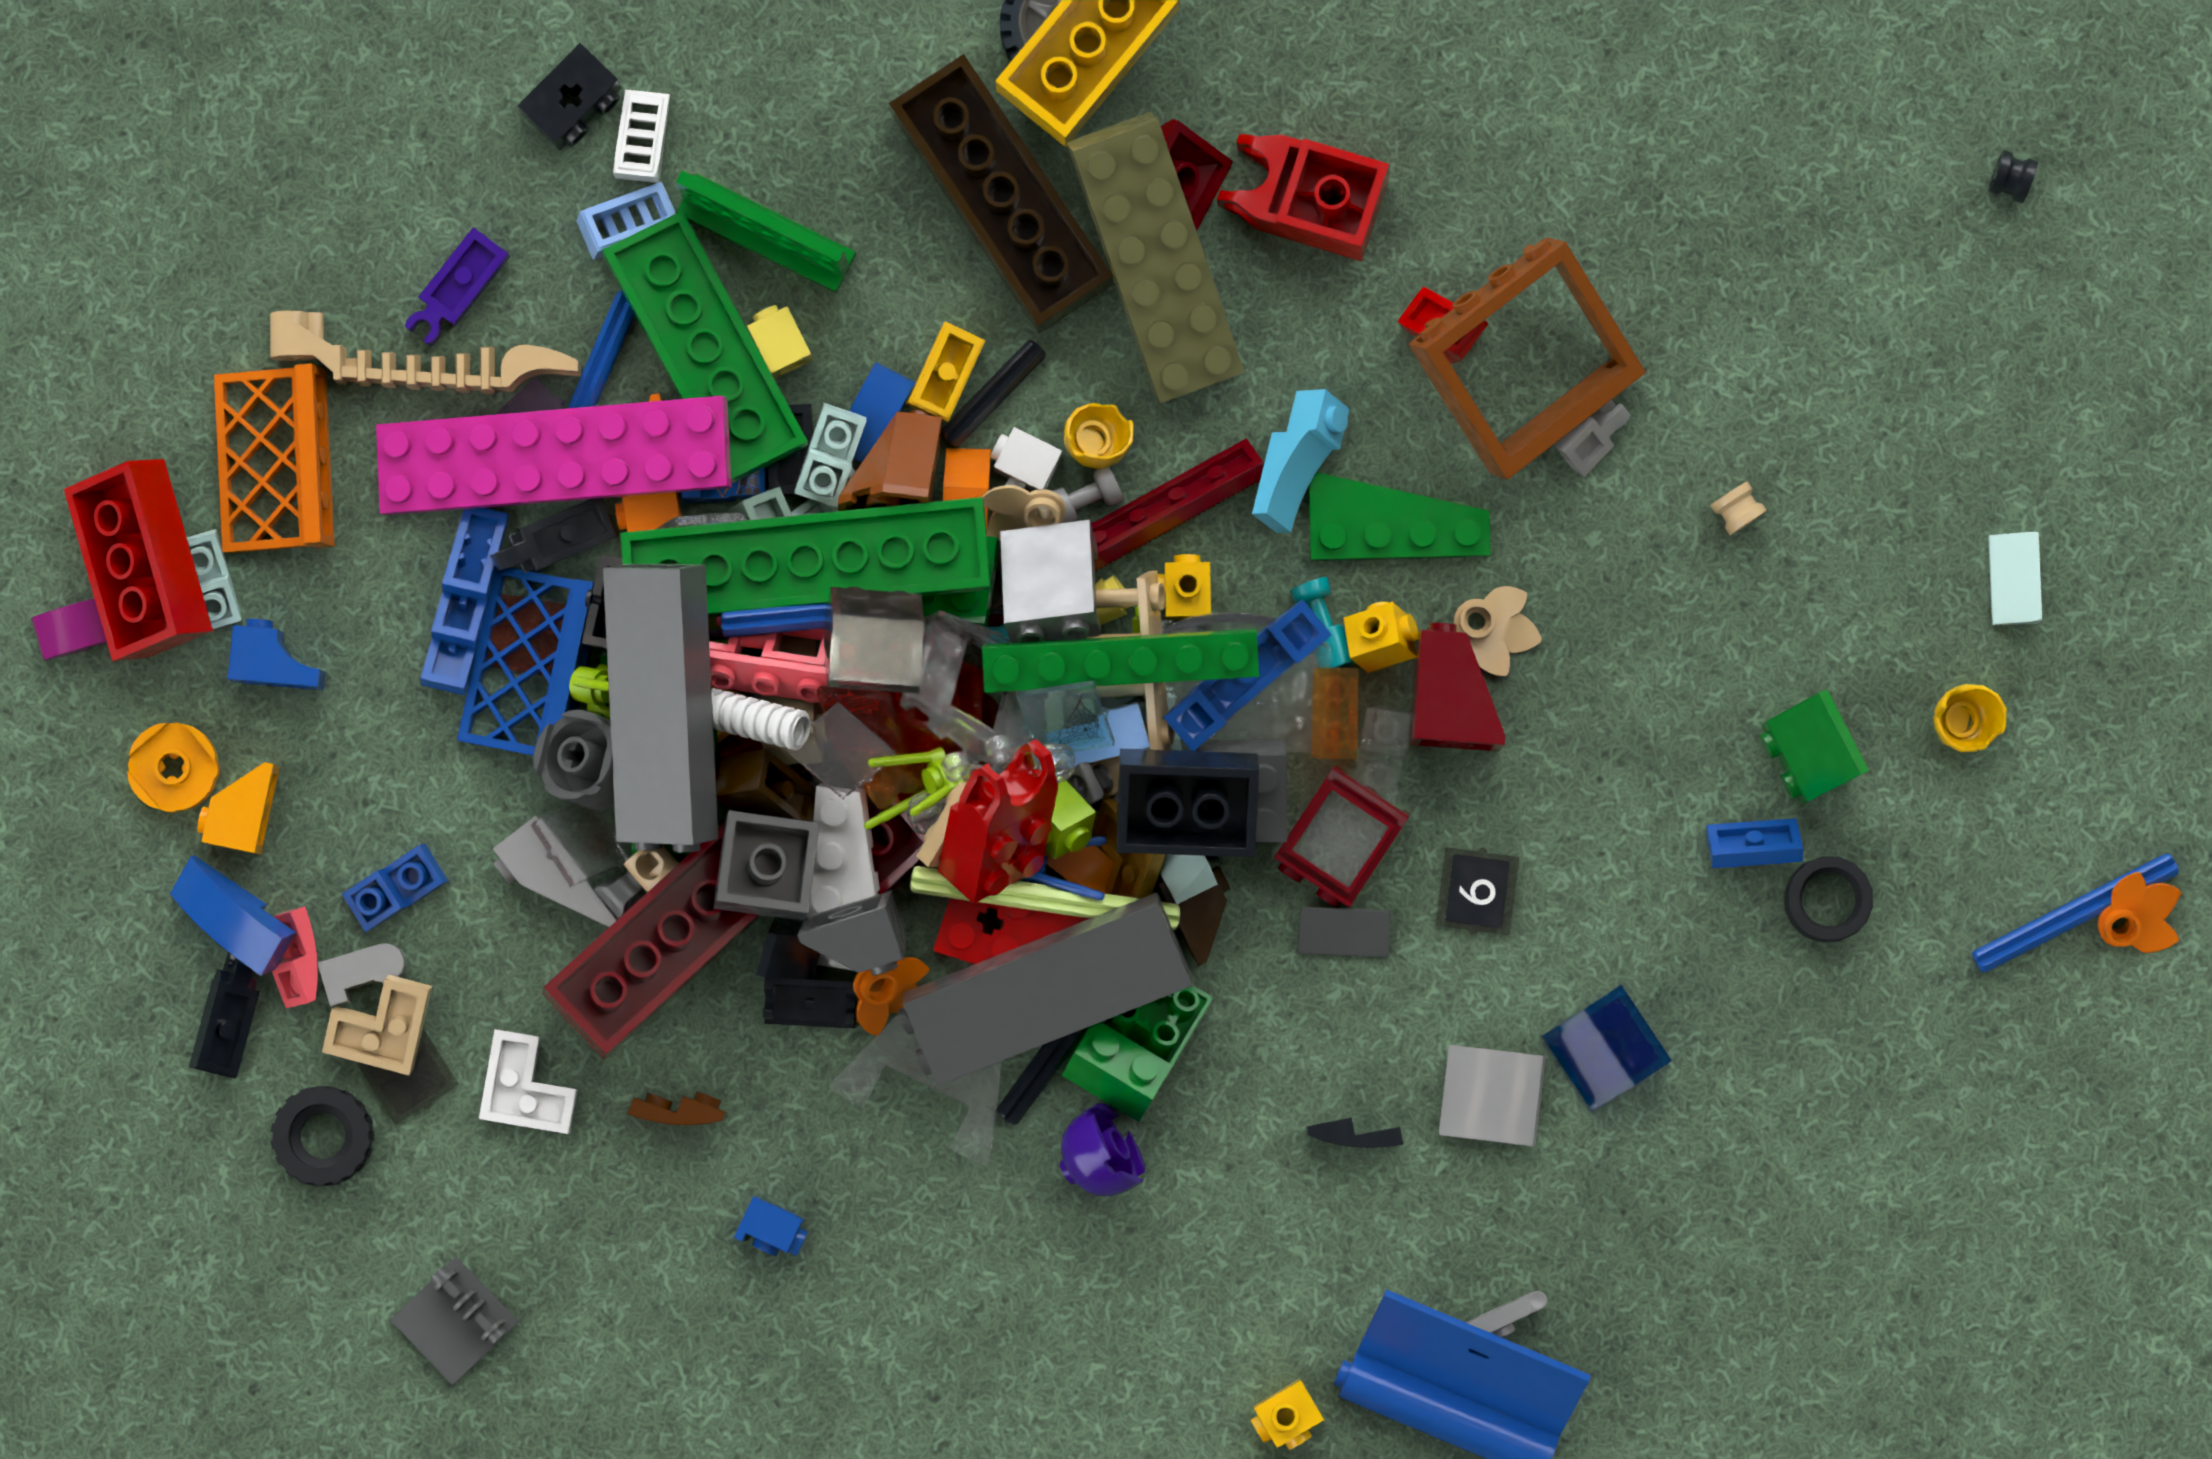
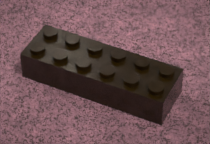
M964 54L889 102L891 115L1038 334L1113 286L1112 273Z

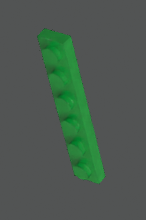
M1257 629L982 645L985 693L1259 677Z

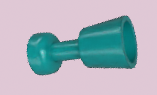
M1328 577L1308 581L1290 590L1294 603L1297 604L1303 600L1332 634L1313 651L1319 676L1327 675L1356 664L1349 656L1344 626L1342 624L1333 625L1324 598L1329 596L1331 592Z

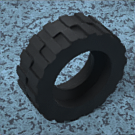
M316 1086L302 1089L298 1094L291 1095L285 1100L286 1104L282 1108L279 1107L275 1114L277 1116L275 1123H272L271 1132H273L271 1147L275 1150L277 1155L275 1159L278 1164L286 1169L285 1172L290 1177H295L299 1182L307 1185L331 1186L351 1179L355 1173L361 1171L366 1165L364 1163L373 1151L371 1146L372 1141L375 1140V1131L372 1130L371 1123L373 1121L371 1115H368L365 1105L357 1100L353 1094L336 1087ZM321 1113L336 1117L342 1123L345 1130V1142L341 1150L336 1155L325 1159L311 1156L306 1152L301 1142V1130L305 1122L310 1117Z

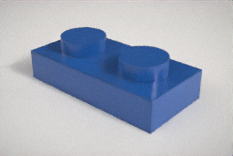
M1797 818L1706 825V838L1712 868L1803 862V845Z

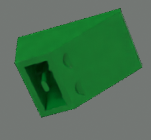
M1191 986L1090 1026L1061 1076L1140 1122L1213 1000V997L1197 987Z

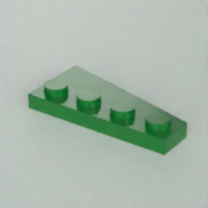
M1316 472L1308 486L1310 561L1490 557L1489 510Z

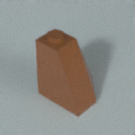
M911 410L908 413L897 411L839 495L838 511L932 502L941 443L942 417L933 416L924 410Z

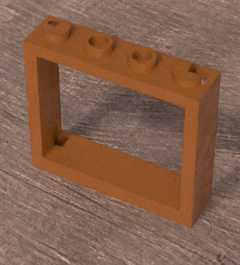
M1549 237L1542 239L1536 245L1528 244L1523 250L1524 255L1513 264H1506L1494 270L1488 276V283L1477 291H1470L1460 296L1453 303V310L1442 318H1435L1425 323L1426 329L1408 343L1488 472L1507 480L1646 373L1567 243ZM1556 267L1611 359L1500 444L1443 352L1549 270Z

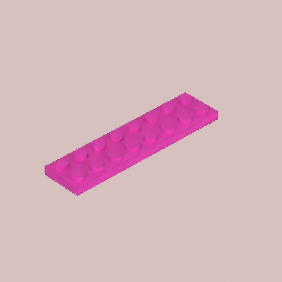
M724 396L376 424L380 514L383 515L732 488L728 401Z

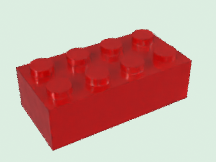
M164 459L126 461L64 489L112 661L149 658L213 631Z

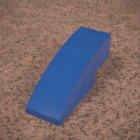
M195 855L189 858L170 892L180 907L201 929L260 976L277 968L296 934L294 930L264 911L267 906L266 903Z

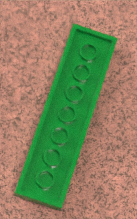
M983 497L620 533L623 564L706 565L708 618L720 617L722 613L731 611L846 601L862 603L992 590Z

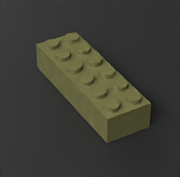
M1148 112L1066 142L1149 383L1158 401L1163 403L1245 373L1158 119L1152 112Z

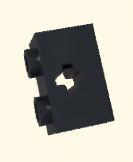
M579 43L517 107L521 114L560 151L566 144L569 147L575 146L587 134L589 128L586 124L597 113L604 116L618 103L620 96L617 93L622 87L619 80ZM568 93L573 96L579 94L582 103L577 108L573 104L567 105L564 96Z

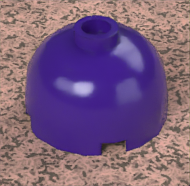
M1097 1103L1070 1122L1062 1135L1061 1154L1063 1160L1060 1161V1168L1069 1183H1077L1086 1192L1095 1196H1115L1143 1182L1144 1179L1138 1176L1145 1173V1164L1141 1151L1130 1131L1125 1140L1112 1121L1119 1117V1115L1104 1103Z

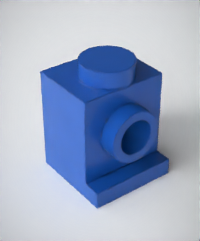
M753 1196L734 1238L745 1241L747 1235L755 1237L752 1246L776 1257L779 1250L797 1256L807 1237L808 1231L801 1228L805 1221L804 1218L764 1199Z

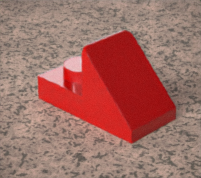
M1423 286L1397 322L1405 331L1417 337L1419 333L1426 329L1425 323L1435 318H1442L1453 310L1454 302ZM1484 320L1443 352L1451 364L1459 362L1465 357L1488 326L1487 321Z

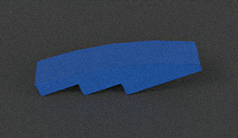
M486 508L463 510L442 582L443 592L431 629L432 640L420 677L421 686L465 695L496 570L490 555L502 551L509 521L508 513Z

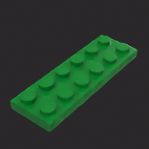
M683 211L602 249V255L680 399L724 396L727 398L731 484L808 446V440Z

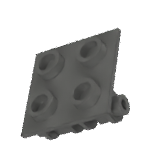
M457 1256L445 1267L443 1266L431 1277V1281L390 1320L452 1385L463 1377L519 1322Z

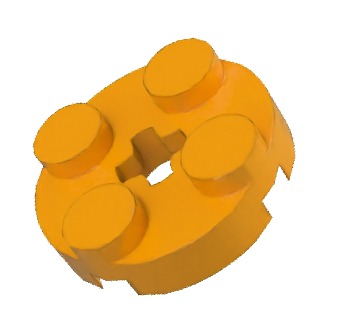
M177 722L156 724L142 732L130 749L129 771H127L129 784L142 802L155 809L177 813L199 806L210 796L220 775L218 754L213 743L204 733L193 726ZM170 756L174 760L182 757L184 760V764L181 767L183 774L179 778L172 775L166 779L163 776L162 772L167 768L163 762L166 757Z

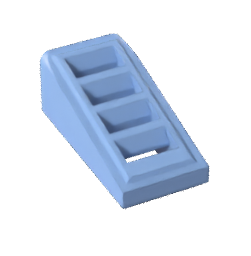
M661 181L579 212L576 221L592 259L596 260L603 257L602 249L676 213ZM651 197L660 215V219L654 221L644 201ZM633 205L636 206L643 225L636 227L628 209ZM617 212L626 230L622 233L618 232L611 216ZM599 220H602L608 234V238L603 240L595 224Z

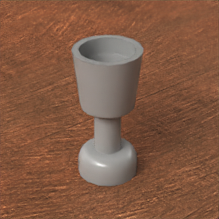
M1109 466L1097 469L1094 472V483L1070 494H1067L1063 487L1052 490L1065 502L1066 512L1062 523L1076 521V510L1100 499H1103L1105 504L1109 506L1124 501L1121 490Z

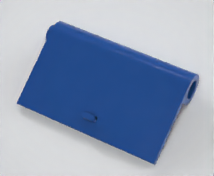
M1386 1289L1351 1363L1346 1360L1342 1361L1333 1385L1340 1388L1339 1398L1482 1458L1552 1459L1559 1437L1589 1383L1591 1375Z

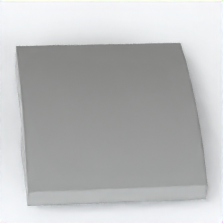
M1449 1045L1439 1135L1536 1147L1546 1056Z

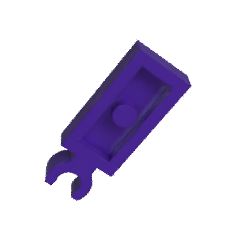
M473 227L418 296L427 307L424 311L413 313L407 319L406 329L412 333L419 323H429L431 330L423 341L429 347L434 345L441 336V324L446 319L456 327L505 265L510 255Z

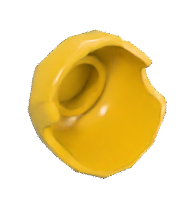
M1089 403L1080 406L1073 411L1064 424V445L1066 450L1082 466L1094 469L1114 466L1128 453L1133 443V421L1126 420L1116 405Z
M1963 684L1956 686L1943 695L1934 709V730L1943 744L1958 752L1984 750L1998 735L2003 734L2006 729V706L1998 693L1983 685ZM1970 715H1971V725H1970V727L1967 729V727H1968V722H1969V718H1970Z

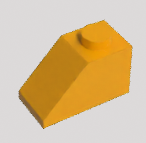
M264 762L212 796L209 807H202L198 819L197 832L203 834L201 842L261 855L280 767Z

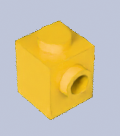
M1196 554L1174 555V562L1165 563V574H1158V583H1162L1165 589V621L1210 620V562H1201V556Z
M1394 602L1373 603L1365 611L1343 618L1350 659L1366 672L1370 673L1417 657L1415 640H1418L1419 632L1416 621L1411 614L1405 613Z
M1298 1379L1254 1405L1253 1408L1257 1416L1250 1420L1263 1443L1272 1439L1277 1448L1286 1444L1287 1448L1291 1450L1310 1439L1312 1434L1309 1429L1324 1421V1418L1304 1384Z

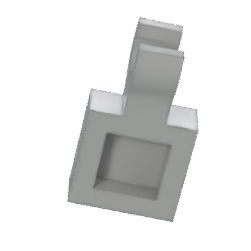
M1610 400L1597 410L1592 417H1588L1557 441L1554 446L1576 473L1585 477L1615 446L1609 437L1626 424L1631 415L1621 403L1616 406Z

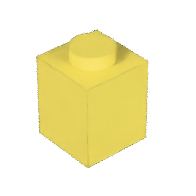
M776 305L770 306L752 317L754 323L747 326L774 379L813 361L811 352L788 306L780 310Z

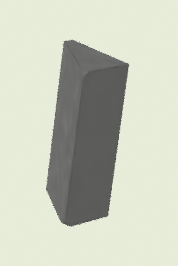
M1300 907L1298 954L1388 957L1391 911Z

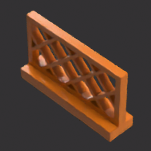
M310 363L298 364L294 368L215 374L214 389L222 552L241 553L302 547H335L326 369ZM292 379V397L280 408L265 394L277 380ZM264 381L259 388L252 383ZM244 383L254 394L242 409L237 412L228 404L227 384ZM260 400L264 401L277 413L261 433L245 419ZM292 409L293 419L288 415L292 411ZM228 412L234 417L230 423L228 422ZM283 420L294 429V441L284 453L268 440L269 436ZM240 424L256 437L241 457L230 448L229 436ZM263 444L279 458L264 477L247 463ZM294 454L296 464L290 460ZM230 457L236 461V463L232 467L230 464ZM285 464L296 473L297 485L286 498L270 484ZM242 468L258 481V484L243 501L232 492L231 480ZM265 488L281 502L266 521L250 508ZM296 498L298 502V508H296L292 504L296 500ZM232 501L238 506L234 512ZM287 509L298 517L299 537L283 538L272 528ZM246 513L261 527L249 541L234 542L233 525ZM267 533L274 538L262 540Z

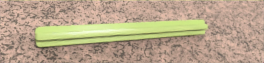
M921 866L914 867L910 881V888L913 893L970 901L938 872V869ZM1016 881L999 894L990 895L978 902L1091 919L1139 900V898L1105 894L1103 900H1096L1043 884ZM1162 902L1172 929L1176 930L1180 919V908L1177 904Z

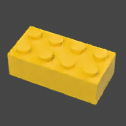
M1062 0L995 80L996 92L1063 146L1067 147L1066 142L1073 140L1177 14L1180 0Z

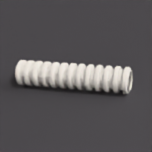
M716 688L711 689L713 729L715 728L717 731L739 735L744 738H751L756 741H763L767 744H775L779 747H787L796 751L806 743L811 727L810 717L806 711L795 710L788 706L783 707L776 703L771 704L764 700L759 701L752 697L747 698L740 694L735 695L728 691L723 692Z

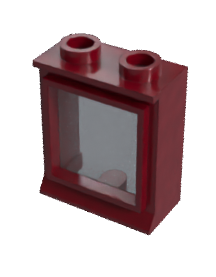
M1335 764L1287 836V842L1282 844L1274 858L1281 862L1277 868L1279 871L1298 883H1301L1303 878H1306L1319 887L1315 893L1317 896L1338 908L1341 903L1348 907L1352 905L1411 814L1404 809L1401 811L1380 797V794L1369 786H1363L1342 772L1343 769Z

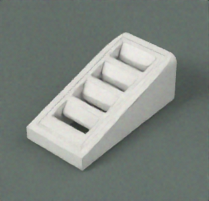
M625 89L613 168L615 179L652 183L660 182L670 94ZM633 103L658 106V113L632 112ZM631 121L656 123L655 131L631 128ZM629 138L653 140L652 147L628 144ZM627 154L651 157L650 164L626 162Z

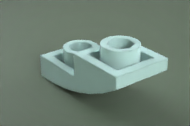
M826 403L823 404L797 481L795 494L837 508L839 495L845 487L852 467V460L867 421L866 417Z
M214 529L187 537L212 628L215 629L241 621L240 609L217 530Z

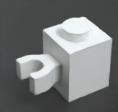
M1014 427L1009 437L1001 434L990 458L996 461L994 472L1008 479L1006 485H1015L1022 489L1027 488L1034 491L1039 489L1046 490L1063 454L1062 450Z

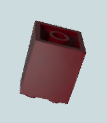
M1430 623L1427 630L1421 629L1418 634V640H1416L1417 657L1414 660L1409 745L1499 752L1505 745L1506 736L1467 633L1456 632L1457 625Z

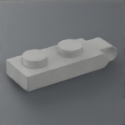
M1532 1291L1465 1323L1503 1337L1516 1330L1513 1322L1544 1308L1547 1304V1297L1541 1291Z

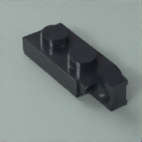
M590 499L517 529L518 532L508 536L512 546L494 553L490 557L497 572L519 563L523 573H526L533 569L534 571L542 569L614 539L619 535L604 499Z
M229 952L223 970L217 969L214 979H212L189 1067L236 1079L260 991L256 990L257 979L251 977L253 970Z

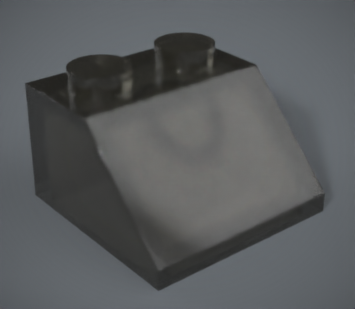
M830 587L823 628L827 687L919 694L924 633L922 594H912L905 591L864 590L859 587Z

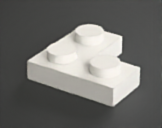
M494 1029L479 1119L570 1134L578 1089L533 1082L541 1037Z

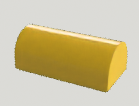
M946 321L943 322L906 404L914 410H924L933 416L942 417V422H949L986 340Z

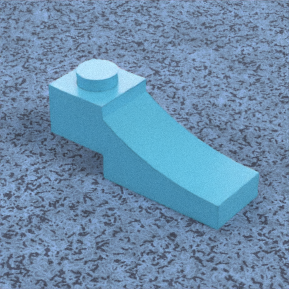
M1326 389L1296 391L1287 431L1272 432L1252 514L1276 533H1289L1292 531L1300 503L1314 475L1331 451L1341 448L1344 431L1348 425L1350 409Z

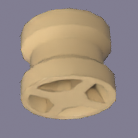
M1748 481L1710 505L1714 513L1722 515L1726 521L1725 530L1729 536L1767 512L1762 503H1757L1751 495L1753 488Z

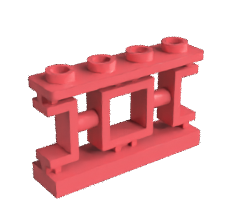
M893 599L854 603L856 623L852 626L729 637L728 644L709 642L711 687L721 690L730 689L757 693L763 696L798 699L810 703H832L833 705H835L834 701H837L836 704L839 703L838 705L842 704L838 701L840 698L837 697L836 693L833 695L832 693L838 689H844L845 691L837 693L849 708L854 709L866 706V704L881 702V699L875 692L881 696L880 693L884 690V667L867 664L872 648L894 651L896 643H899L902 632L901 600ZM721 616L716 617L717 625L721 626ZM783 635L822 640L817 657L778 652ZM838 635L860 638L858 645L837 642ZM742 647L763 650L761 657L741 655ZM831 660L852 663L851 670L830 668ZM825 691H827V692H828L829 694H831L833 697H831L830 699L826 700V698L830 697V695H828ZM859 691H866V692H862V693H857V694H852V695L843 696V694L854 693V692H859ZM873 693L872 695H866V696H861V697H856V698L845 699V698H848V697H853V696H858V695H864V694ZM870 696H876V697H873V698H868V699H862V700H857V701L848 702L849 700L860 699V698H865V697H870ZM871 699H878V700H874V701H869V702H863V703H858V704L850 705V703L861 702V701H866V700H871ZM880 704L869 705V707L875 711L874 706L880 707Z

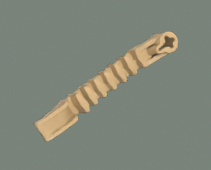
M276 311L270 313V359L277 361H319L333 373V380L338 385H347V382H357L362 387L371 386V384H381L385 388H396V385H401L411 390L430 387L434 391L455 389L460 393H470V390L480 391L483 394H494L495 391L513 393L524 381L541 374L581 377L582 366L578 360L564 353L533 345H518L511 348L502 359L501 377H495L494 347H480V376L470 375V354L468 353L455 354V374L446 373L444 356H431V372H421L420 355H406V370H396V353L382 352L381 369L372 368L371 350H357V358H347L346 347L331 345L324 340V313L303 311Z

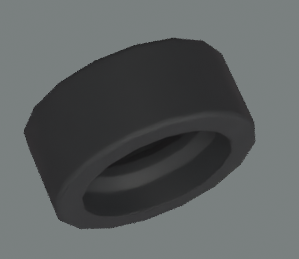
M1821 856L1801 865L1791 875L1784 891V908L1790 923L1803 936L1817 942H1837L1855 935L1867 923L1873 908V889L1867 875L1854 862L1839 856ZM1821 873H1835L1844 877L1851 884L1855 894V906L1851 915L1844 922L1835 926H1823L1814 922L1806 914L1802 905V893L1806 884L1814 876Z

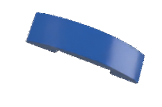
M1301 600L1257 633L1259 677L1202 680L1177 702L1163 718L1189 749L1195 751L1226 725V721L1294 663L1298 664L1332 634L1308 605Z

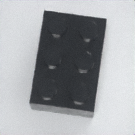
M1120 748L1116 828L1117 853L1255 857L1259 786L1257 753Z

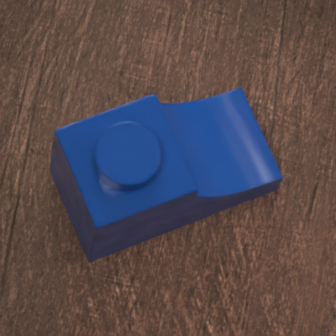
M246 619V626L233 625L228 680L234 683L324 691L325 672L297 662L284 645V633L279 629H273V621Z

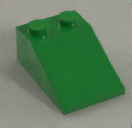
M1827 689L1761 724L1765 733L1760 735V739L1767 754L1771 759L1778 756L1786 772L1780 775L1781 781L1792 799L1799 797L1802 805L1869 771Z

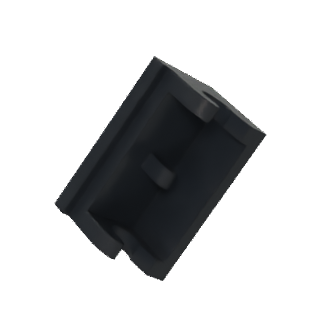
M764 978V1024L855 1029L857 996L853 989L854 982Z

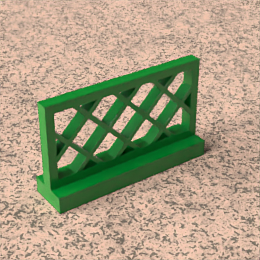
M683 170L681 171L676 184L683 199L676 213L683 211L688 221L837 294L856 256L855 251L697 173L693 176Z

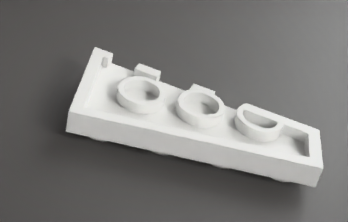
M826 783L816 786L813 822L820 824L807 916L878 895L880 886L878 872H874L871 848L874 847L871 829L866 830L864 828V823L869 820L865 789ZM820 953L817 965L852 970Z

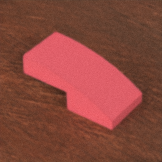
M304 906L273 916L296 932L283 955L284 961L279 962L277 968L272 971L285 1008L307 1004L316 1000L318 984L317 952L311 922Z

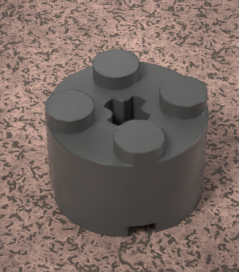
M571 710L561 714L564 717L559 719L554 725L548 724L543 729L535 746L534 767L536 774L541 776L545 785L543 787L548 793L557 798L588 809L600 810L613 806L614 785L610 720L585 710Z

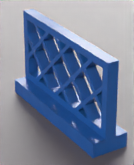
M506 568L498 572L495 570L459 728L458 741L534 756L535 746L520 744L512 728L532 715L539 726L538 740L541 732L548 724L554 725L559 719L564 717L561 714L571 710H579L580 702L573 700L571 697L569 683L573 672L578 667H588L592 647L583 644L582 639L589 608L585 607L586 594L589 589L593 590L594 582L580 579L572 580L530 571L523 573L522 570L515 568ZM505 577L521 580L529 592L528 596L510 608L501 596ZM531 582L544 585L535 590ZM554 587L570 589L566 607L551 616L540 597ZM532 602H535L546 621L526 634L514 615ZM500 605V607L503 610V613L497 616L498 608ZM563 619L562 627L560 630L556 623ZM509 620L520 639L500 652L492 640L495 627ZM551 627L559 640L557 650L542 660L532 645L531 640ZM525 645L536 665L516 678L505 658ZM490 649L494 656L487 660ZM499 663L510 683L490 696L482 684L484 672ZM554 663L552 673H550L547 667ZM541 671L549 683L547 695L532 704L521 684ZM515 689L527 709L507 722L495 702ZM481 693L484 701L478 704L479 694ZM489 707L501 726L486 737L471 734L475 715ZM544 707L541 718V716L538 713V710ZM506 733L510 741L497 738Z

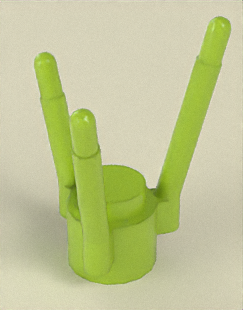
M599 664L597 669L585 666L578 667L573 672L569 683L571 697L575 701L587 703L589 712L601 714L610 719V707L606 706V703H609L608 665Z
M942 747L929 752L869 759L868 765L870 767L928 762L926 769L922 770L921 774L926 789L869 819L864 823V828L870 830L910 809V815L917 816L946 798L958 786L959 782H967L969 779V772L964 760L957 753L946 755Z

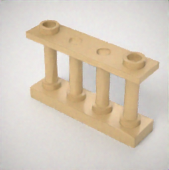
M1148 571L1136 578L1137 588L1096 590V608L1139 606L1141 633L1101 634L1100 636L1088 638L1162 634L1160 610H1163L1165 607V589L1162 583H1158L1157 571ZM1166 682L1049 689L1051 724L1066 721L1075 716L1079 717L1078 709L1081 711L1080 703L1078 709L1075 710L1081 694H1083L1081 702H1083L1084 698L1145 696L1147 723H1144L1150 744L1149 749L1170 750V745L1174 744L1175 731L1163 718L1168 712ZM1053 747L1054 760H1057L1056 754H1055V751H1054V747Z

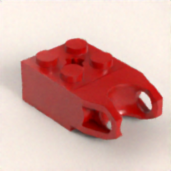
M1239 134L1236 141L1237 150L1251 156L1254 161L1263 165L1268 171V177L1260 187L1250 191L1220 190L1217 198L1218 207L1238 215L1256 230L1362 262L1389 182V164L1305 138L1299 140L1285 135L1254 136ZM1333 195L1340 197L1339 204H1326V201H1330Z
M1037 739L1021 746L1015 752L1009 766L1000 775L992 770L989 763L974 770L960 795L959 802L950 806L938 872L973 904L990 895L999 894L1007 886L1024 877L1033 876L1041 869L1044 863V853L1048 835L1051 831L1058 783L1052 754ZM1032 753L1039 759L1042 771L1034 769Z
M949 898L933 951L937 954L974 965L1090 918L980 902L973 904L971 901ZM988 910L998 911L997 918L1003 921L1001 930L994 928L993 934L983 933L984 926L978 922L979 916L982 913L987 915Z

